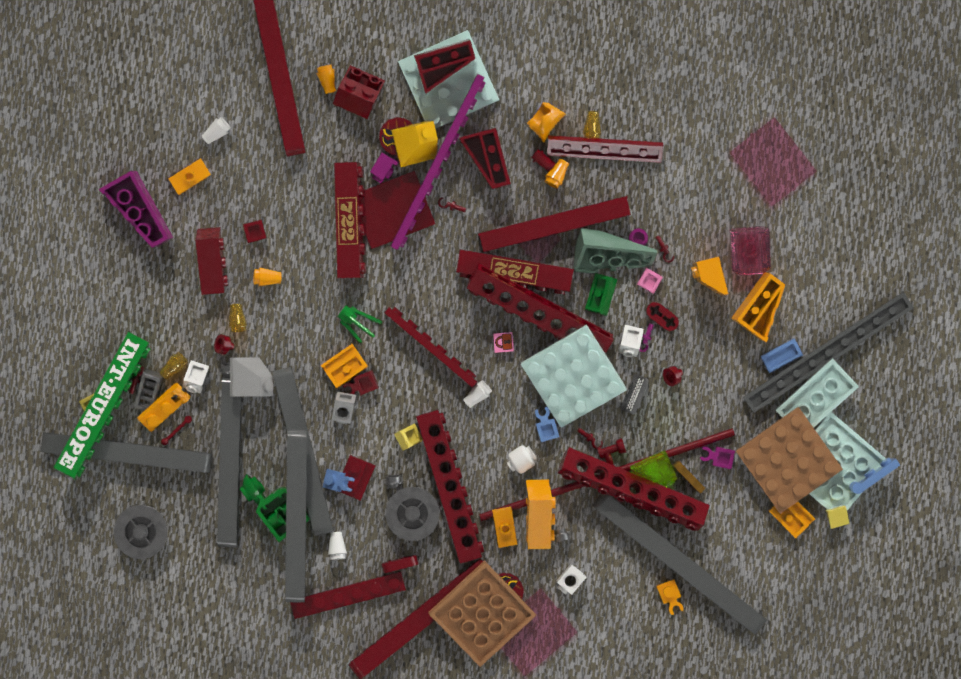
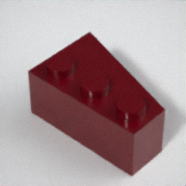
M470 39L414 55L425 93H428L476 59Z
M496 128L459 137V141L492 190L511 185Z
M221 227L198 229L195 243L201 295L225 293V288L229 286L228 275H224V268H227L226 257H223L225 247L224 238H221Z

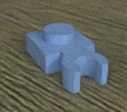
M545 407L546 413L543 416L539 415L538 409L535 410L536 417L541 421L536 423L541 442L559 437L554 418L548 419L550 414L548 407Z
M327 469L323 488L338 492L342 490L351 492L352 489L348 488V482L355 479L345 476L346 473Z

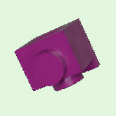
M381 153L370 171L373 174L372 179L381 184L385 178L389 179L394 172L392 166L395 165L397 167L399 163Z

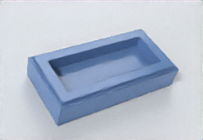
M795 338L760 357L768 372L771 373L798 359L803 354Z

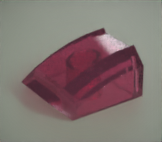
M736 227L729 229L733 272L738 275L763 274L771 269L770 231L768 227Z

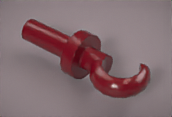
M441 197L438 200L439 207L443 209L450 207L452 211L456 209L464 213L467 208L456 205L455 201L452 203L447 202L445 206H442L440 201L444 198Z
M659 235L655 238L661 247L659 250L664 252L663 260L665 262H672L674 256L671 260H666L665 258L666 254L669 253L667 250L669 248L668 245L663 243Z
M141 366V372L135 375L134 378H131V381H133L129 390L131 394L134 393L137 383H140L139 378L145 371L143 366Z
M578 428L577 432L583 435L587 442L591 441L593 448H599L594 444L596 439L593 438L592 433L588 434L581 428Z

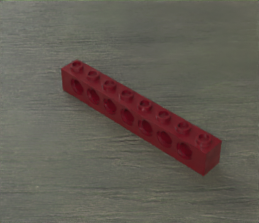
M478 263L467 283V289L473 295H480L486 298V301L490 304H497L503 307V310L507 313H514L520 316V319L524 322H531L537 325L538 329L552 333L558 340L571 334L568 331L569 329L575 328L578 330L587 325L605 354L613 342L612 333ZM486 283H490L494 287L492 289H486L484 285ZM503 292H507L511 296L509 298H503L501 294ZM524 301L528 305L526 307H520L518 305V302ZM537 310H541L545 314L542 316H537L534 312ZM554 319H558L561 321V323L559 325H554L551 321Z
M437 409L417 415L416 418L459 562L461 564L481 558V553L485 551L482 541H477L476 534H479L477 524L471 521L470 516L474 514L471 504H466L465 497H468L466 487H461L459 479L463 477L460 467L456 468L454 464L457 457L455 450H450L448 442H452L449 430L445 431L443 424L446 423L443 412L439 413ZM433 425L440 428V433L437 436H432L429 433V428ZM437 444L445 446L446 450L443 454L435 452L434 448ZM443 462H448L451 465V470L447 473L440 470V465ZM450 480L454 481L457 485L453 491H449L445 487V484ZM459 499L462 502L461 508H452V500ZM460 517L465 518L468 522L463 528L458 527L456 524L457 519ZM463 537H472L473 543L470 546H465L462 543Z
M570 447L565 451L557 472L564 479L580 482V485L597 489L601 494L614 496L618 501L631 503L635 508L648 510L654 516L665 517L671 523H680L692 531H698L704 526L710 505ZM577 466L582 467L584 472L578 471ZM594 473L599 474L601 476V480L597 479ZM612 480L616 481L619 487L614 486ZM630 488L635 489V490H636V494H633V493L630 491ZM647 495H651L654 501H650ZM665 502H668L672 509L666 507ZM683 509L688 511L689 516L683 513Z

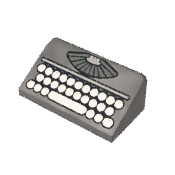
M634 374L622 402L621 410L633 415L636 413L649 381L647 378Z

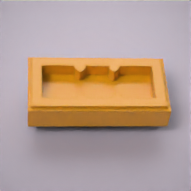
M200 158L168 179L177 194L180 195L209 177L211 173Z
M506 507L492 510L498 548L517 545L512 508Z

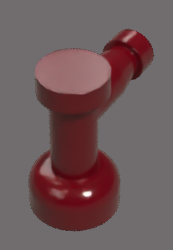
M622 438L617 439L614 445L602 449L601 447L597 448L600 459L604 458L606 463L614 466L611 453L617 451L620 454L627 453Z

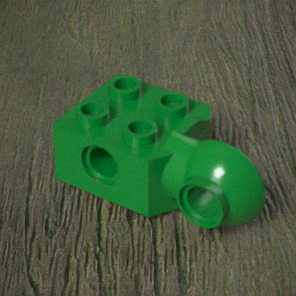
M246 474L243 479V486L240 487L241 492L249 502L254 500L258 506L256 510L258 516L277 541H282L286 538L287 487H280L265 497L263 492L266 490L255 476L251 478ZM306 512V522H307V521L310 520V517H309V514Z

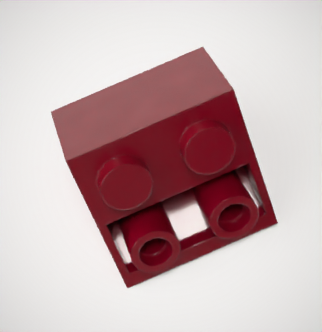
M350 65L338 87L333 104L368 119L385 80Z

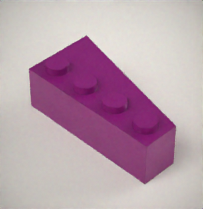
M130 171L98 189L152 248L159 247L173 239L169 228L137 171Z

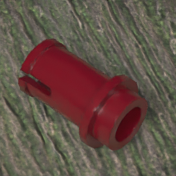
M537 149L531 156L533 162L536 161L549 172L556 163L547 157L543 150Z

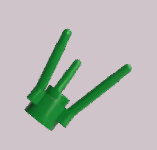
M346 305L337 316L341 320L340 323L346 327L358 343H362V340L350 327L352 323L374 338L375 335L356 320V314L378 324H382V321L356 309L354 306L350 308Z

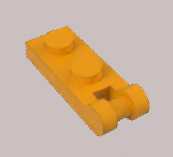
M175 383L137 418L152 432L176 409L188 402L191 396L184 392L178 383ZM174 395H177L178 397L175 400L171 398Z

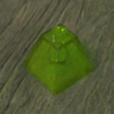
M665 450L630 466L633 474L665 487L673 485L675 480H677L676 473Z

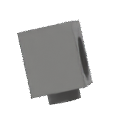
M337 391L332 420L340 424L351 423L356 395ZM340 408H346L347 411H342Z

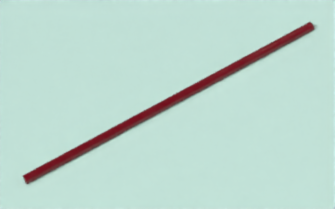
M733 428L619 466V468L629 472L732 437L735 433ZM596 474L595 477L601 480V476ZM575 481L552 489L551 495L555 497L584 486L580 485V482ZM526 498L496 509L511 507L512 511L526 507ZM492 510L479 514L481 521L493 518Z

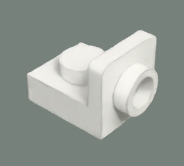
M625 325L618 353L626 357H637L644 329Z
M191 360L183 380V388L191 393H201L209 366Z

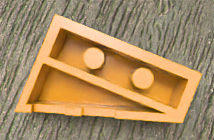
M764 272L731 319L758 339L767 343L771 325H773V318L779 306L785 284L771 273Z
M549 479L526 480L528 549H551V541L555 540L554 530H551L552 525H555V513H552V509H555L556 501L555 497L551 495Z

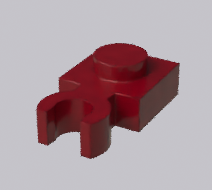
M372 370L353 377L355 383L346 382L343 384V388L351 387L352 392L348 394L353 395L357 391H359L360 395L379 388Z

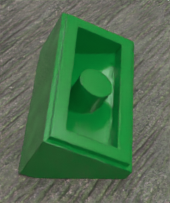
M595 273L585 310L607 316L617 279Z

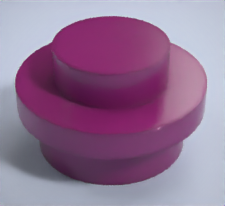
M634 229L629 235V241L645 246L648 241V235L643 229Z

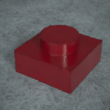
M262 220L243 224L248 243L267 238Z

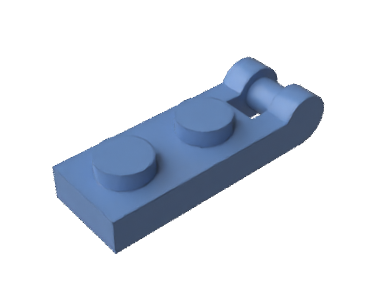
M895 458L883 460L880 463L881 467L876 470H869L864 474V479L859 482H851L849 485L850 491L856 494L862 493L899 467V462Z

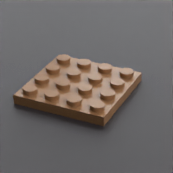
M799 407L793 409L736 450L738 456L780 514L843 470Z
M485 560L428 612L480 667L536 616V613Z

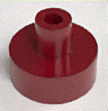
M222 334L217 336L214 342L216 353L225 355L229 350L232 351L234 349V343H231L229 336Z
M670 366L663 370V379L667 385L675 386L681 382L683 375L681 369Z

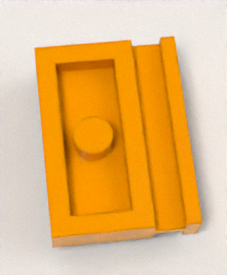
M351 344L323 363L321 367L338 389L368 368V365L355 346Z
M796 502L781 514L774 505L768 510L794 538H797L815 520L799 502Z

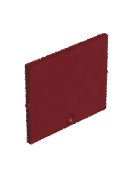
M415 171L364 190L362 205L365 207V216H362V224H365V234L371 249L394 240L420 188ZM426 196L422 201L425 205L421 213L417 212L414 217L417 221L412 231L408 229L405 236L435 225Z

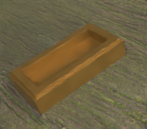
M676 461L672 465L698 493L701 494L705 490V487L680 461Z

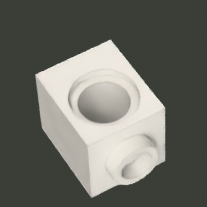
M570 564L557 579L559 584L557 588L564 594L569 592L572 595L586 579V575L573 564ZM567 576L575 577L576 581L573 585L565 584Z

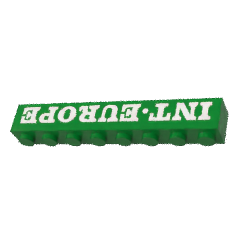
M130 332L127 333L58 458L54 469L75 480L77 476H82L86 468L83 465L87 459L90 460L95 452L93 449L95 443H100L104 436L102 431L105 425L109 426L113 420L112 412L115 408L118 410L123 401L121 399L123 392H128L132 385L130 380L133 374H138L141 365H139L140 361L148 356L151 350L148 348L149 342Z

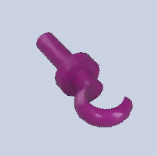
M649 324L646 334L642 335L645 349L642 350L640 348V352L648 350V339L651 340L652 338L650 334L654 326L653 324Z

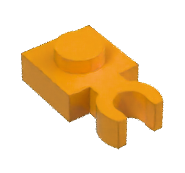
M674 579L656 586L663 604L669 602L668 609L671 615H674V606H679L681 611L684 610L683 605L677 601L681 594Z

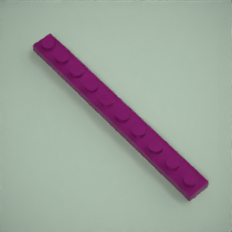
M479 74L476 75L391 244L392 248L398 250L399 247H404L408 239L405 235L408 229L412 231L417 221L414 217L417 212L421 213L425 205L422 201L425 195H430L434 187L431 185L433 179H438L441 174L442 168H440L442 161L446 162L451 154V151L448 149L451 143L456 144L460 136L457 131L460 126H465L469 118L466 114L469 109L473 110L477 102L475 96L477 92H482L486 84L483 81L485 77Z

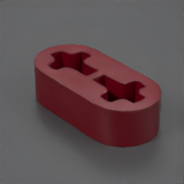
M652 302L647 306V316L663 329L672 331L678 327L679 320L676 315L658 302ZM658 306V311L662 316L660 317L657 314L652 316L650 314L652 312L650 307ZM664 316L668 319L674 318L673 323L675 325L666 327L667 322L662 318Z
M417 555L381 563L383 573L419 564Z

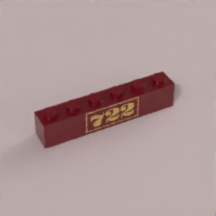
M359 162L334 163L337 278H364L367 270L366 263L363 262V255L366 254V245L363 243L365 224H362V216H365V207L362 205L364 186L361 185V178L364 177V168Z
M460 249L456 270L457 273H460L459 277L470 279L478 263L525 288L528 285L535 286V290L545 292L549 288L554 289V293L565 295L566 291L570 292L574 269Z

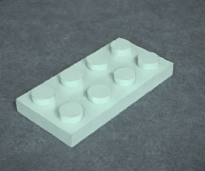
M832 358L784 401L776 411L781 417H784L793 409L799 407L814 428L859 386Z

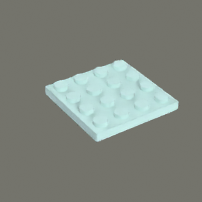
M468 30L398 61L424 121H434L435 129L454 121L477 74L485 77L483 81L486 84L481 93L477 92L475 96L477 102L473 110L469 109L466 115L499 101ZM470 39L476 59L434 87L431 91L425 93L414 55Z
M587 325L521 362V366L561 428L627 391L623 381Z
M831 412L819 423L815 431L843 470L809 494L827 510L843 505L848 510L862 494L850 491L849 485L851 482H859L864 479L865 473L871 469L876 470L881 467L880 463L886 458Z

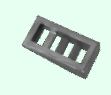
M146 369L143 372L134 408L145 411L156 401L164 374L150 369ZM145 384L155 387L154 390L145 387ZM145 392L151 394L152 397L142 395V393ZM140 399L150 402V405L141 403Z

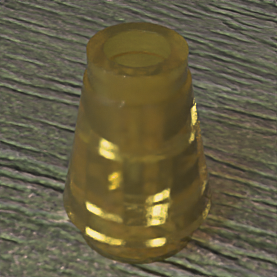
M587 112L583 129L584 138H599L602 134L599 112Z
M230 305L228 328L233 333L246 331V326L248 325L242 305Z
M180 352L172 354L160 371V374L168 380L185 369L188 360Z

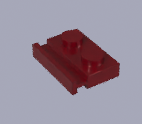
M350 455L343 473H346L345 476L352 477L355 480L348 482V488L352 489L351 492L342 490L341 493L361 501L376 465Z

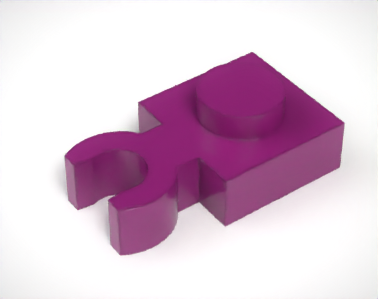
M716 446L714 452L709 447H702L703 450L708 451V456H700L699 459L702 461L712 459L713 466L727 469L732 468L735 450Z

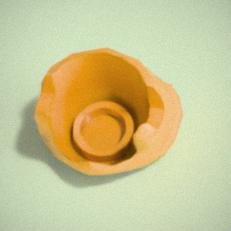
M543 102L527 124L541 138V141L545 143L552 129L566 113L555 108L550 103Z

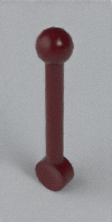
M186 416L184 421L168 437L161 440V444L166 446L168 441L181 428L192 421V417Z

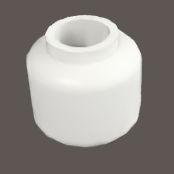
M521 445L508 454L510 461L507 464L513 472L516 470L522 474L535 466L537 458L529 446Z

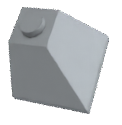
M259 357L230 358V396H273V376Z

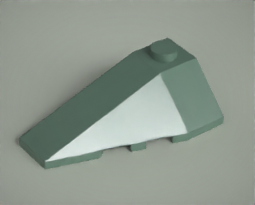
M581 228L576 240L573 269L574 272L598 273V269L609 268L610 271H616V267L627 266L629 269L649 267L653 265L657 250L600 230Z

